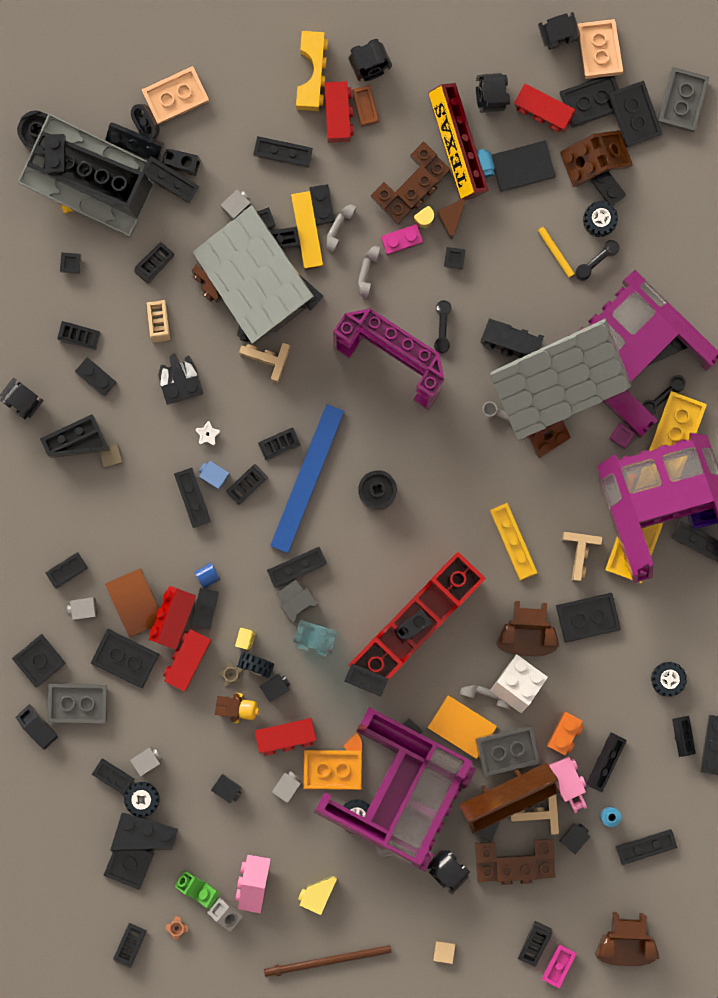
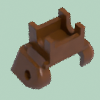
M520 601L514 602L513 620L509 621L508 624H504L496 643L498 648L510 654L523 656H542L556 651L559 647L555 628L550 627V622H546L547 603H541V609L520 608Z
M612 912V931H608L607 935L602 936L595 952L597 959L617 966H643L654 962L656 959H660L654 939L646 933L647 915L639 913V920L619 919V914Z

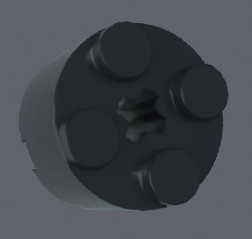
M571 12L569 17L566 13L548 19L544 25L542 22L538 24L544 47H548V50L559 47L561 42L566 41V44L573 43L581 35L574 12Z
M373 39L364 46H355L350 50L351 54L348 60L358 81H361V78L364 81L376 79L385 74L384 69L388 68L389 70L392 67L386 49L378 39Z
M502 73L477 75L476 81H479V86L476 87V100L478 108L482 107L480 113L504 111L506 105H510V95L506 93V86L508 85L507 75H502Z
M37 110L24 114L17 127L19 139L29 151H32L38 138L36 130L39 129L41 131L48 114Z
M13 377L1 392L0 396L2 398L0 401L9 408L14 406L17 409L15 412L26 420L27 417L31 418L44 400L42 398L37 400L38 395L21 382L15 384L17 380Z
M382 470L371 471L365 474L358 487L361 502L372 510H383L389 507L395 500L397 493L395 480L389 473ZM381 486L382 494L378 493L375 495L372 488Z
M441 850L430 861L427 869H431L429 871L430 875L443 888L446 886L450 888L448 892L453 895L469 878L468 874L470 871L463 864L460 865L455 861L457 858L451 851Z

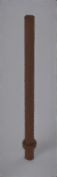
M390 945L283 966L277 964L275 967L264 969L265 977L273 975L278 977L283 973L391 953Z

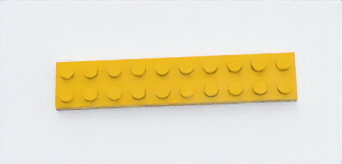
M671 391L649 451L656 450L662 445H674L680 440L688 441L690 433H697L707 404ZM688 455L664 462L672 482L679 481ZM656 465L641 469L633 493L658 487L662 484ZM663 523L642 528L651 556ZM617 535L605 571L632 580Z

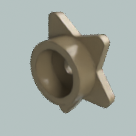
M228 661L226 669L219 671L218 674L224 678L225 686L232 682L240 684L239 674L243 669L234 667Z

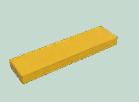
M310 191L291 194L304 269L321 267L323 262Z
M508 503L491 509L490 513L519 580L521 581L537 574L538 572Z

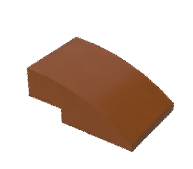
M141 568L105 584L129 637L135 636L154 626L159 606Z

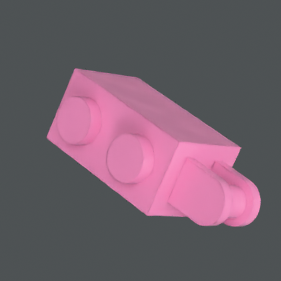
M567 756L550 764V768L559 780V794L564 802L569 801L574 813H578L577 810L581 808L586 809L587 806L581 794L586 792L584 788L587 785L583 777H579L576 772L578 766L574 758L570 759ZM578 796L580 801L573 803L572 798Z

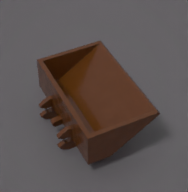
M548 763L522 775L516 769L514 770L515 778L490 790H487L486 786L482 785V794L459 804L472 834L560 793L559 780Z

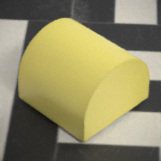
M427 206L414 216V222L420 228H428L433 223L434 212L430 206Z
M240 628L235 646L252 650L256 633Z

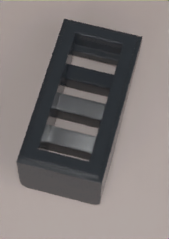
M160 242L135 266L134 272L149 284L175 254ZM160 250L167 257L163 258L158 251ZM155 256L160 261V263L154 260L153 257ZM150 262L155 268L153 269L147 263Z
M62 321L57 339L61 342L96 350L100 331ZM67 328H70L68 338H66V330ZM74 330H78L76 339L73 340ZM82 331L86 332L83 342L80 341ZM91 333L93 334L91 344H88L87 342L89 339V335Z
M293 427L258 442L265 461L301 446ZM290 434L293 444H289L286 435ZM283 437V440L286 445V447L284 448L282 447L281 442L279 440V438ZM274 440L276 441L279 450L277 451L275 450L272 441ZM267 443L271 448V454H268L265 444Z
M254 464L226 492L240 505L268 476ZM252 472L260 478L259 481L251 474ZM248 477L255 485L252 486L245 478ZM242 482L249 489V491L246 492V490L240 485V483ZM234 488H237L243 496L240 497Z
M535 921L518 959L536 967L552 936V929ZM533 937L541 940L542 943L533 940ZM529 945L539 948L538 951L530 948ZM526 951L536 955L535 958L526 955Z
M129 923L113 957V961L131 968L147 930ZM130 930L140 934V937L138 938L129 934ZM127 938H129V939H131V940H133V941H136L137 944H136V945L131 944V943L127 942L126 940H127ZM127 946L134 949L133 953L123 949V947ZM120 954L129 956L130 960L120 957Z

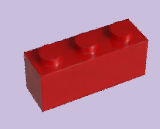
M347 81L325 82L328 143L350 142V136H354V125L350 124L349 117H353V107L349 106L348 99L352 98V88L348 87Z
M526 83L514 102L515 107H517L516 111L523 115L528 113L534 116L533 120L540 124H543V122L549 124V128L558 133L560 130L566 132L576 113L574 108Z
M169 586L163 595L162 606L157 611V619L150 630L149 640L176 650L196 595Z
M191 629L189 632L185 631L180 641L183 643L180 650L176 649L172 656L174 660L172 666H167L163 674L166 677L164 682L186 692L212 640Z
M312 718L255 730L259 753H264V756L276 754L275 750L281 748L283 752L294 750V746L299 744L302 745V748L312 746L313 741H316Z

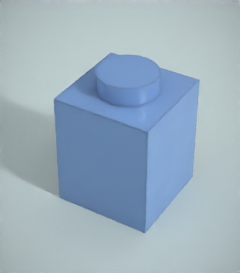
M211 461L208 464L204 463L199 470V473H201L199 477L218 490L221 489L230 475Z

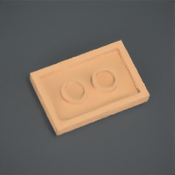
M615 19L579 23L578 27L581 34L579 35V43L585 79L623 75Z
M193 66L142 89V93L158 125L209 102L208 96Z

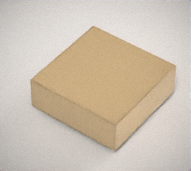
M436 941L433 961L453 964L455 944Z

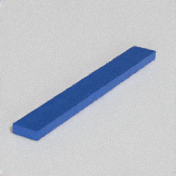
M326 404L271 542V547L286 553L289 552L344 414L343 410Z

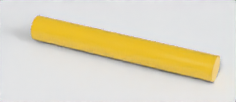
M544 227L538 230L540 236L568 278L572 277L575 274L546 229Z

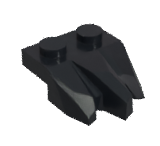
M172 354L170 356L171 367L160 366L158 376L167 405L203 395L196 366L189 355L185 357L184 362L180 363L176 355Z

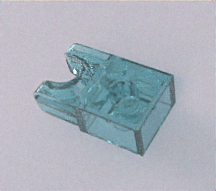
M300 620L293 642L297 644L299 649L308 651L309 648L316 649V654L327 656V653L332 654L338 631Z

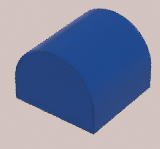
M212 563L195 571V575L203 589L221 580Z

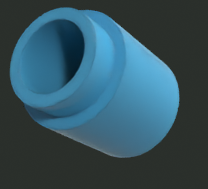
M486 149L478 150L477 154L485 178L495 175V166L491 152L486 151Z
M606 807L600 813V820L608 827H615L621 821V813L616 808ZM610 814L615 815L613 821H609L608 816Z

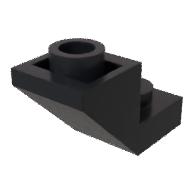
M30 704L15 717L22 728L43 750L58 738L53 728L41 719L35 708Z

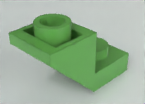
M186 870L183 871L174 886L183 894L197 900L208 909L215 904L221 895L214 887Z

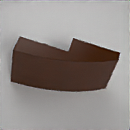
M196 264L192 269V273L194 274L193 278L200 284L205 283L202 286V291L204 292L202 295L210 302L214 300L217 303L219 297L213 283L207 274Z

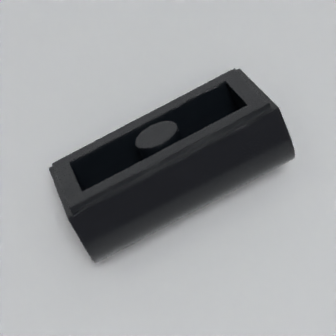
M297 226L270 231L281 248L300 245Z

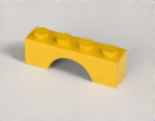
M302 31L301 55L311 61L314 72L307 83L297 87L296 110L319 111V106H323L324 94H320L321 87H325V76H322V69H326L327 57H323V53L328 48V39H325L324 32Z

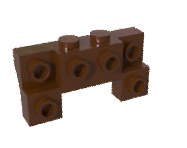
M424 141L410 155V158L420 167L400 188L394 192L383 182L371 194V198L397 225L414 208L417 210L424 203L423 199L427 195L431 196L437 190L436 185L451 170Z
M534 839V855L496 857L495 842L475 843L477 882L497 881L501 882V885H511L513 881L529 884L532 883V880L555 878L554 839Z

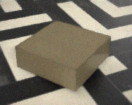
M118 444L109 446L111 451L100 452L104 468L123 463Z

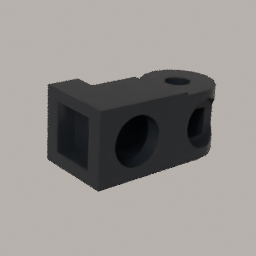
M166 149L162 163L169 168L196 176L201 159L198 155Z
M421 609L398 626L394 632L400 641L404 643L431 625L432 622L423 609Z

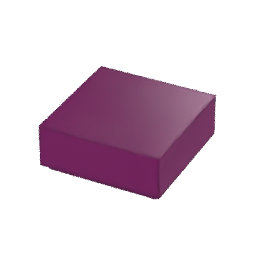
M619 423L609 439L623 449H626L635 432Z

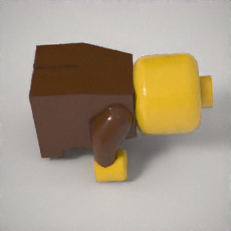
M236 693L233 695V698L217 696L215 715L230 717L232 723H240V718L254 720L256 715H259L260 708H258L255 701L243 700L242 697L244 695Z

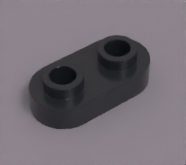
M145 104L134 105L131 109V118L139 133L152 139L157 138L160 128L149 107Z

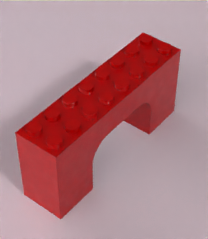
M457 551L348 666L350 667L353 663L390 679L486 578ZM423 609L432 624L402 643L394 630Z

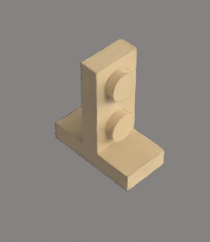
M282 343L278 357L275 356L276 353L268 350L264 352L258 351L257 347L247 344L246 347L241 345L239 354L275 366L271 381L279 383L290 345Z
M563 532L561 541L576 542L572 581H581V577L585 578L586 566H583L584 559H587L589 547H586V544L600 546L602 544V537Z
M556 795L547 798L548 810H545V807H534L533 811L526 812L524 809L510 816V821L549 819L550 834H559Z

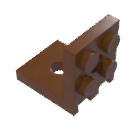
M620 130L592 134L560 152L573 187H577L606 171L626 169L633 166ZM581 157L585 160L584 166L580 164Z
M563 420L527 436L538 458L571 438ZM550 430V433L547 436H544L545 433Z

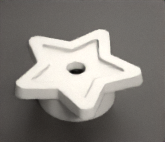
M209 421L205 424L204 428H196V432L200 435L199 444L208 442L211 445H215V437L220 433V430L212 428Z

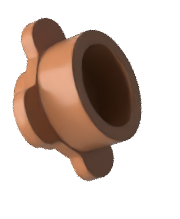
M179 916L174 917V920L165 926V930L169 931L174 940H178L180 935L188 931V926L183 924Z

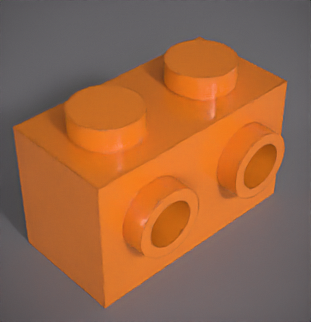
M563 712L546 746L563 755H566L567 752L570 753L575 745L572 742L575 735L579 736L583 729V725H581L582 720L567 712Z

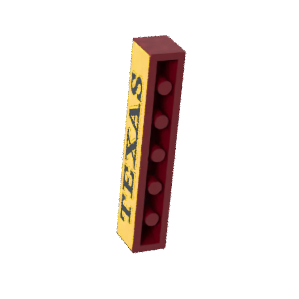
M456 83L441 84L428 92L460 199H473L489 191L457 85Z

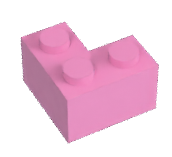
M247 855L246 862H242L240 873L243 874V877H239L237 885L239 889H237L235 901H239V910L261 913L270 865L269 858Z

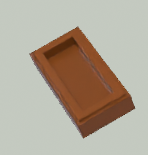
M370 85L352 89L361 127L379 123Z

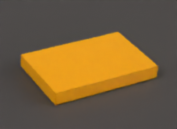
M447 695L427 728L477 759L479 755L475 738L491 735L497 726Z
M304 750V789L362 790V751Z

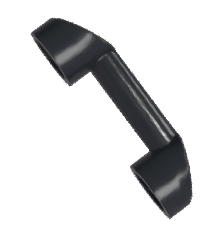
M608 240L603 250L590 262L578 266L575 271L576 278L581 281L587 280L591 275V270L603 259L617 254L619 251L618 243L614 240Z
M442 300L436 305V312L440 315L439 338L435 341L434 349L439 354L446 353L450 346L446 338L447 315L451 312V304L448 301Z
M681 375L673 376L670 386L654 400H645L642 405L654 415L657 407L669 397L671 391L681 392L685 388V378Z

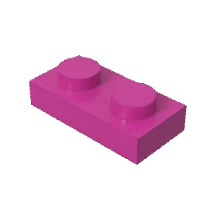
M417 224L381 236L387 255L423 243Z
M558 944L541 979L560 988L577 953Z

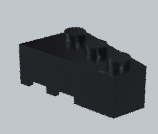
M489 318L480 343H483V347L494 350L496 348L501 350L503 355L509 357L515 355L520 359L539 350L544 336L539 334L537 337L529 334L528 330L522 329L521 331L509 324Z
M93 414L40 438L50 458L111 451Z
M122 813L110 851L173 850L178 829Z

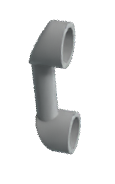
M350 204L338 213L327 234L326 247L328 252L334 253L339 243L335 236L344 218L351 220L356 211V206Z
M373 246L365 255L358 280L360 295L367 299L371 284L366 283L371 261L377 262L380 251L378 246Z
M488 401L484 403L482 411L486 416L491 417L495 415L509 421L506 412L497 408L494 402Z
M471 685L462 687L460 690L461 695L474 698L475 694L478 693L498 699L497 706L510 710L512 706L491 692V689Z

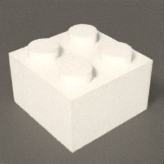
M516 654L490 691L522 713L529 706L548 677Z

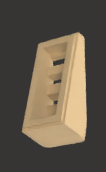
M166 300L148 302L147 312L151 341L156 343L171 340ZM162 308V310H163V311L152 312L153 309ZM163 316V318L153 319V317ZM164 324V326L154 327V325Z

